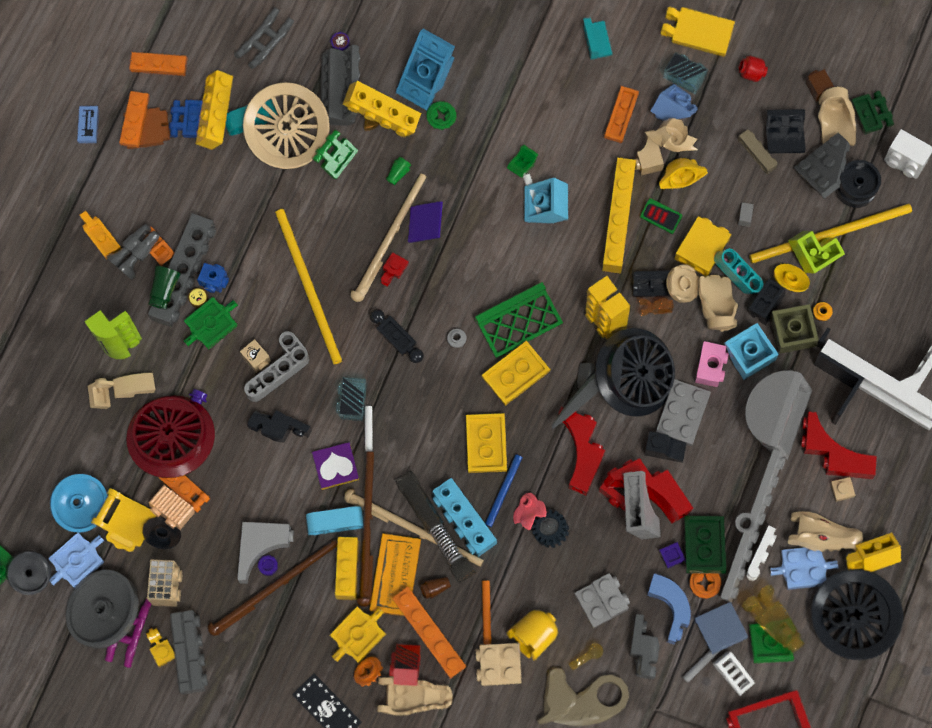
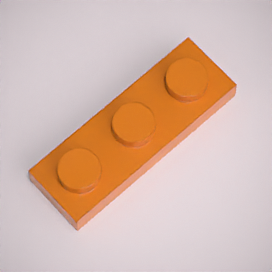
M132 52L130 71L185 76L187 56Z
M621 86L604 138L619 143L623 142L639 91Z
M130 91L119 142L120 145L139 148L150 98L149 94Z

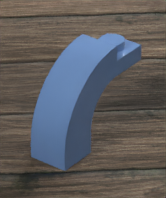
M654 574L647 596L660 599L670 607L673 614V623L667 643L675 645L676 640H681L683 629L680 626L688 628L690 623L689 602L683 590L675 582Z

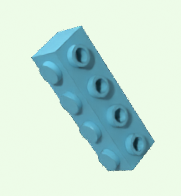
M452 478L432 491L434 496L432 498L433 502L438 508L441 506L445 511L443 513L448 523L453 522L456 526L454 529L460 539L464 538L468 543L466 547L472 555L475 553L479 557L497 544V539Z

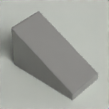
M741 204L738 225L750 227L754 204Z

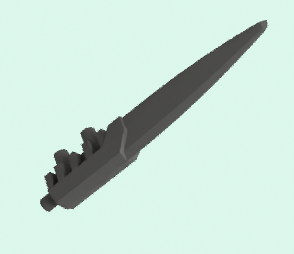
M636 339L638 348L640 349V340ZM629 341L628 343H626V345L628 346V348H629L630 351L632 352L631 345H630V341ZM647 342V349H646V351H647V350L649 349V347H650V344H649L648 342ZM595 373L564 407L553 422L552 429L557 427L599 392Z

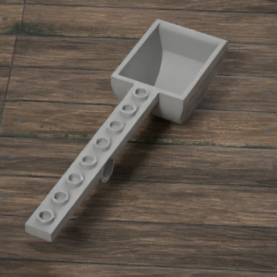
M779 371L768 375L754 387L747 400L745 413L747 425L757 440L772 454L751 513H742L735 521L737 529L743 533L720 597L727 602L732 603L733 599H736L738 596V584L745 576L746 569L744 567L746 562H749L751 559L752 545L758 540L759 532L757 531L759 525H762L765 520L764 511L766 506H769L771 503L772 495L770 494L772 489L777 486L779 469L782 470L785 459L788 460L812 393V388L803 375L796 371ZM746 520H751V526L744 529L743 523Z

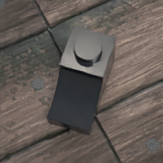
M649 431L645 455L683 463L687 443L675 440L666 434Z

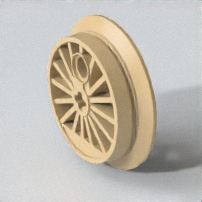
M294 83L273 84L258 92L250 101L243 120L244 136L251 151L264 163L281 169L298 168L311 162L316 154L315 151L325 143V138L329 134V118L321 100L309 89ZM283 96V114L275 97ZM287 96L294 97L292 107L287 112ZM270 99L272 100L278 116L265 104V102H267ZM298 99L304 102L305 105L297 104ZM262 106L275 120L258 114L259 108ZM307 107L311 109L312 114L307 115ZM295 109L303 111L304 115L302 118L295 117ZM255 117L274 125H254ZM315 117L316 125H300L303 121ZM282 123H284V124L289 123L290 126H289L288 128H289L290 130L286 129V130L284 131V130L282 129V127H283V124H282ZM257 129H274V130H272V131H270V132H267V133H265V134L262 135ZM298 129H317L316 136ZM276 133L270 141L265 138ZM297 134L314 140L311 147H309ZM280 137L275 148L272 143ZM283 138H284V155L279 152V148H280V145H281V143H282ZM293 138L307 151L300 155ZM288 139L296 157L288 158Z

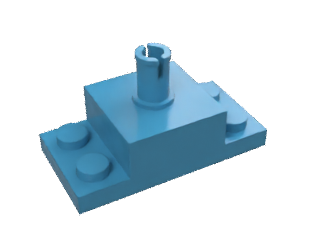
M424 28L420 30L396 93L421 108L428 110L435 94L442 89L455 58L451 56L455 46Z

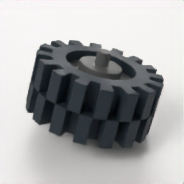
M548 510L549 512L546 513V517H537L538 519L534 520L532 533L540 545H545L546 548H549V546L556 548V544L560 546L562 545V540L564 542L567 540L565 536L569 535V526L562 514H559L556 510L555 512Z

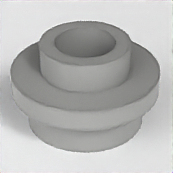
M461 329L451 330L447 336L449 345L454 348L462 347L466 343L465 332ZM455 335H459L461 337L459 340L453 339Z

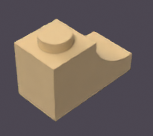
M646 135V145L641 151L637 152L636 159H634L636 160L635 168L640 170L641 176L662 171L664 166L659 145Z

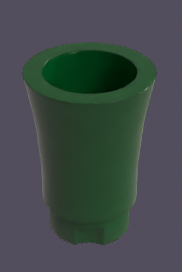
M155 266L148 305L166 310L181 274L166 267Z

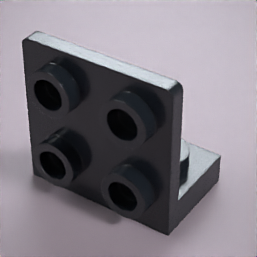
M805 109L767 110L765 126L769 154L805 153Z

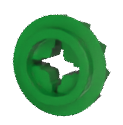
M443 101L432 104L427 111L428 123L434 129H441L442 131L446 128L450 129L456 120L454 107ZM438 111H439V113H441L442 115H443V114H446V115H445V121L442 120L441 118H440V119H437V118H438Z

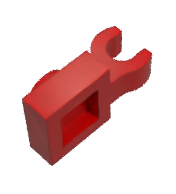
M392 252L383 266V270L386 272L381 278V284L388 287L394 277L400 279L409 265V261Z

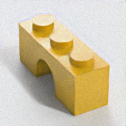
M338 537L335 586L337 600L357 599V561L359 557V540L357 537Z

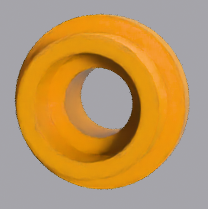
M820 302L815 305L813 315L817 320L827 321L832 316V307L828 303ZM820 309H825L826 313L822 314Z

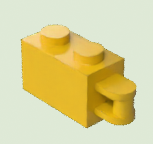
M893 533L857 544L856 552L848 554L846 557L847 569H862L873 572L901 562V546Z

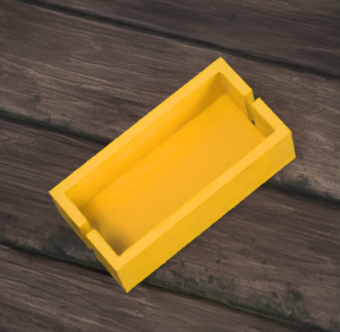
M608 276L588 288L585 314L590 323L594 322L598 326L596 329L598 334L606 339L618 331L627 329L630 305L620 292L606 301L608 296L617 291V288Z

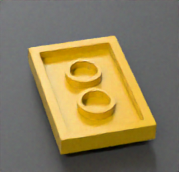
M525 341L483 373L481 377L506 406L548 374L551 369L531 345Z
M505 413L466 415L468 473L507 472Z

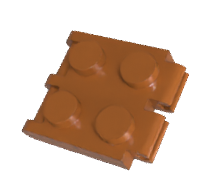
M160 108L147 109L139 148L164 145V141L170 140L169 127L164 126L168 125L166 110L161 111ZM126 146L127 149H135V148H136V147Z

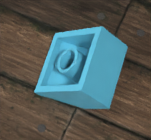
M551 178L525 186V222L556 223L568 219L567 183ZM530 190H535L534 200H532ZM535 206L541 208L542 213L537 214Z
M758 323L725 342L733 365L743 380L776 361L779 355Z

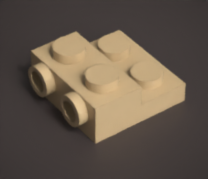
M519 643L480 645V649H476V661H480L481 669H477V681H481V686L521 683Z

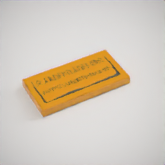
M382 534L370 606L371 612H375L379 607L384 614L404 616L392 598L406 587H409L413 593L421 539Z

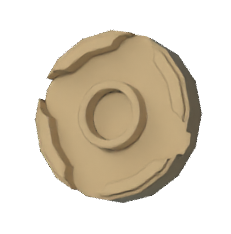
M678 265L672 268L667 276L668 292L679 303L691 302L699 295V276L696 275L694 268L689 265Z

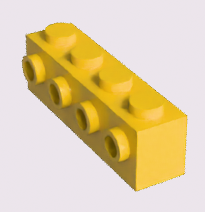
M216 70L206 78L196 144L213 150L223 143L233 81L232 75Z
M359 81L350 84L343 105L347 106L348 110L360 113L367 120L380 123L381 127L396 131L397 135L402 137L414 134L421 116L420 112Z

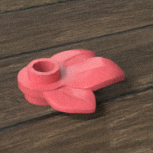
M532 493L524 494L514 512V523L518 524L521 522L524 528L531 530L535 517H546L547 512L544 502L538 500Z

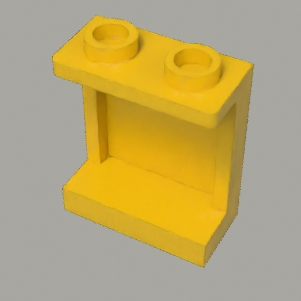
M698 216L676 252L675 260L684 265H689L696 272L704 276H709L715 264V254L724 249L730 241L731 234L724 227H717L709 219Z

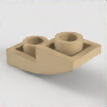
M153 373L133 374L112 380L114 381L113 390L115 398L134 397L135 394L155 392Z

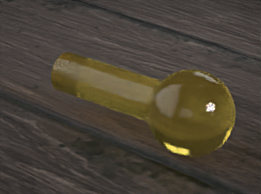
M598 643L591 644L588 652L569 663V666L572 670H575L592 658L599 659L604 653L603 647Z

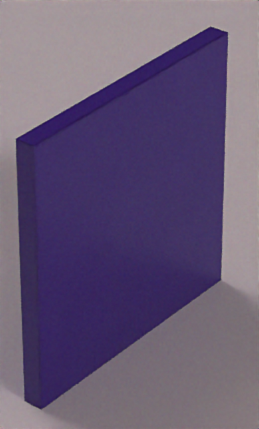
M443 202L411 207L409 243L440 238Z

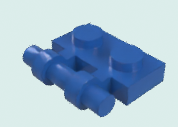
M185 100V107H180V101H173V107H171L170 112L172 122L169 124L171 137H178V131L183 130V137L197 138L203 101ZM180 115H184L183 122H179Z

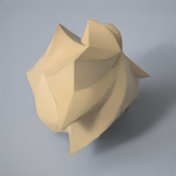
M669 118L663 121L658 130L645 132L659 147H664L670 151L698 150L692 146L697 139L688 136L687 126H684L682 120Z

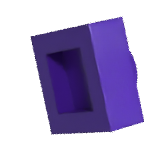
M678 542L659 550L667 569L686 560Z

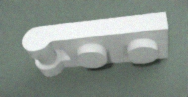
M768 526L746 573L748 580L754 581L759 576L760 562L764 564L769 553L766 552L768 545L773 546L777 535H774L776 528Z

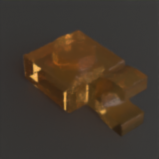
M661 298L652 304L647 299L639 300L640 305L647 306V309L641 310V316L648 315L649 313H673V300Z

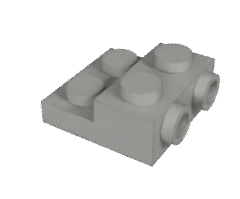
M610 573L575 592V596L593 629L629 609L628 604H630L628 597L625 593H620L618 589L620 583L616 576L612 577Z

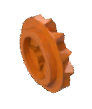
M693 573L689 585L692 592L698 598L708 599L714 597L719 592L721 578L719 574ZM704 575L707 582H711L706 589L707 591H705L703 585L697 584L703 581Z
M376 657L364 659L354 672L355 682L362 687L365 685L370 686L371 682H376V678L381 676L380 671L383 670L382 662Z

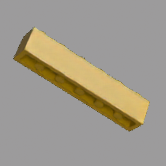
M617 158L602 271L621 273L636 160Z

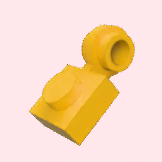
M157 628L149 629L146 635L151 644L156 643V646L150 648V651L157 665L161 667L174 660L175 653L168 640L160 643L159 640L162 637Z

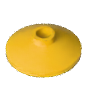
M780 264L774 270L776 281L790 291L803 292L810 285L807 274L794 265Z

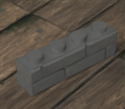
M193 610L171 613L170 620L179 693L184 695L205 691V686L208 685L207 674H203L202 666L206 664L204 654L200 653V646H203L202 635H198L197 627H201L200 617Z

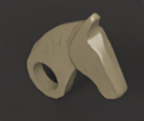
M558 667L551 668L547 673L544 715L537 722L538 724L555 722L568 726H589L605 722L626 707L629 699L628 686L619 677L605 675L599 677L583 692L576 694L566 682L565 671ZM606 683L616 685L621 692L620 702L612 707L602 705L597 698L598 689Z

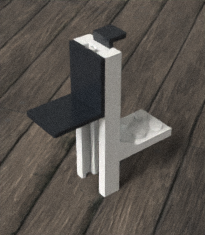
M827 327L818 341L817 347L822 350L814 365L853 389L833 421L834 425L837 424L857 390L861 389L925 429H931L932 401L917 391L932 368V346L915 373L899 382L832 340L828 339L826 341L825 339L831 330Z

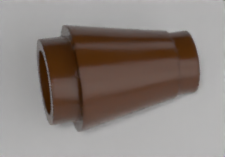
M447 577L427 580L420 585L425 599H433L451 587Z

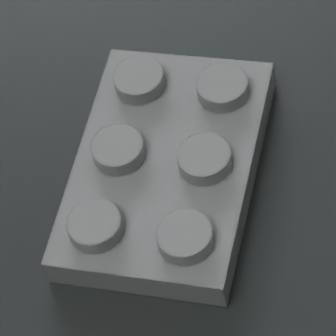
M674 379L656 433L669 435V437L675 440L686 442L687 445L692 446L711 392Z

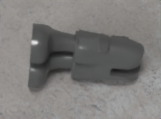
M147 224L142 225L134 234L129 235L122 243L124 247L116 253H110L106 257L131 280L135 278L133 270L135 263L138 260L143 261L148 256L151 248L160 237L155 231L150 233L151 227ZM129 252L132 253V255L125 262H123V259L127 256V254Z

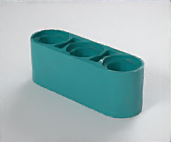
M270 99L267 102H265V104L278 116L272 100ZM248 105L227 113L225 126L229 135L234 136L244 132L243 120ZM262 106L259 108L258 114L275 120ZM255 117L254 125H264L269 123L267 121Z
M729 248L718 251L715 254V264L744 294L757 293L762 290L763 280L736 251ZM724 254L728 257L727 262L724 260ZM737 268L741 271L740 276L737 273ZM750 281H752L754 285L753 289L750 287Z

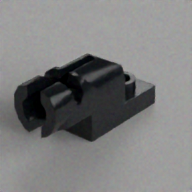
M277 410L272 418L271 415L255 411L247 424L249 429L255 432L261 429L263 436L283 443L291 430H293V434L301 438L303 435L309 438L312 432L309 425Z

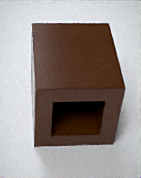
M825 69L821 71L815 70L808 75L806 85L815 102H818L822 93L827 89L833 88L834 85Z

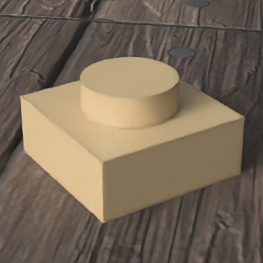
M850 477L831 481L830 484L836 502L856 496Z

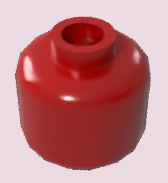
M749 55L741 60L738 71L743 79L758 82L762 77L766 76L768 67L765 66V61L762 58Z

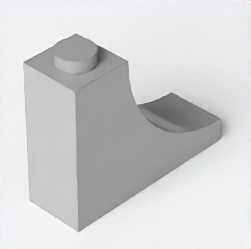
M645 472L624 473L627 532L640 539L660 538V518L655 514L649 500Z
M242 523L238 581L240 584H248L250 572L262 556L275 549L290 547V542L294 541V530H291L289 524Z

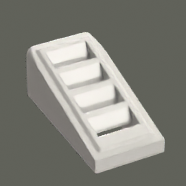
M725 652L712 663L739 696L755 684L732 652ZM729 659L730 663L723 667L722 664ZM735 666V669L728 674L727 671ZM740 672L741 675L733 680L732 678ZM745 678L747 681L738 687L737 684Z

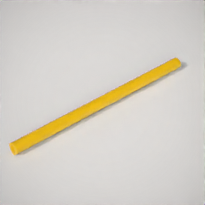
M905 204L815 233L814 235L818 242H821L825 238H834L911 213L912 207L910 204ZM788 242L750 254L749 259L753 264L793 251Z
M284 209L277 210L275 214L333 364H338L342 362L341 356Z

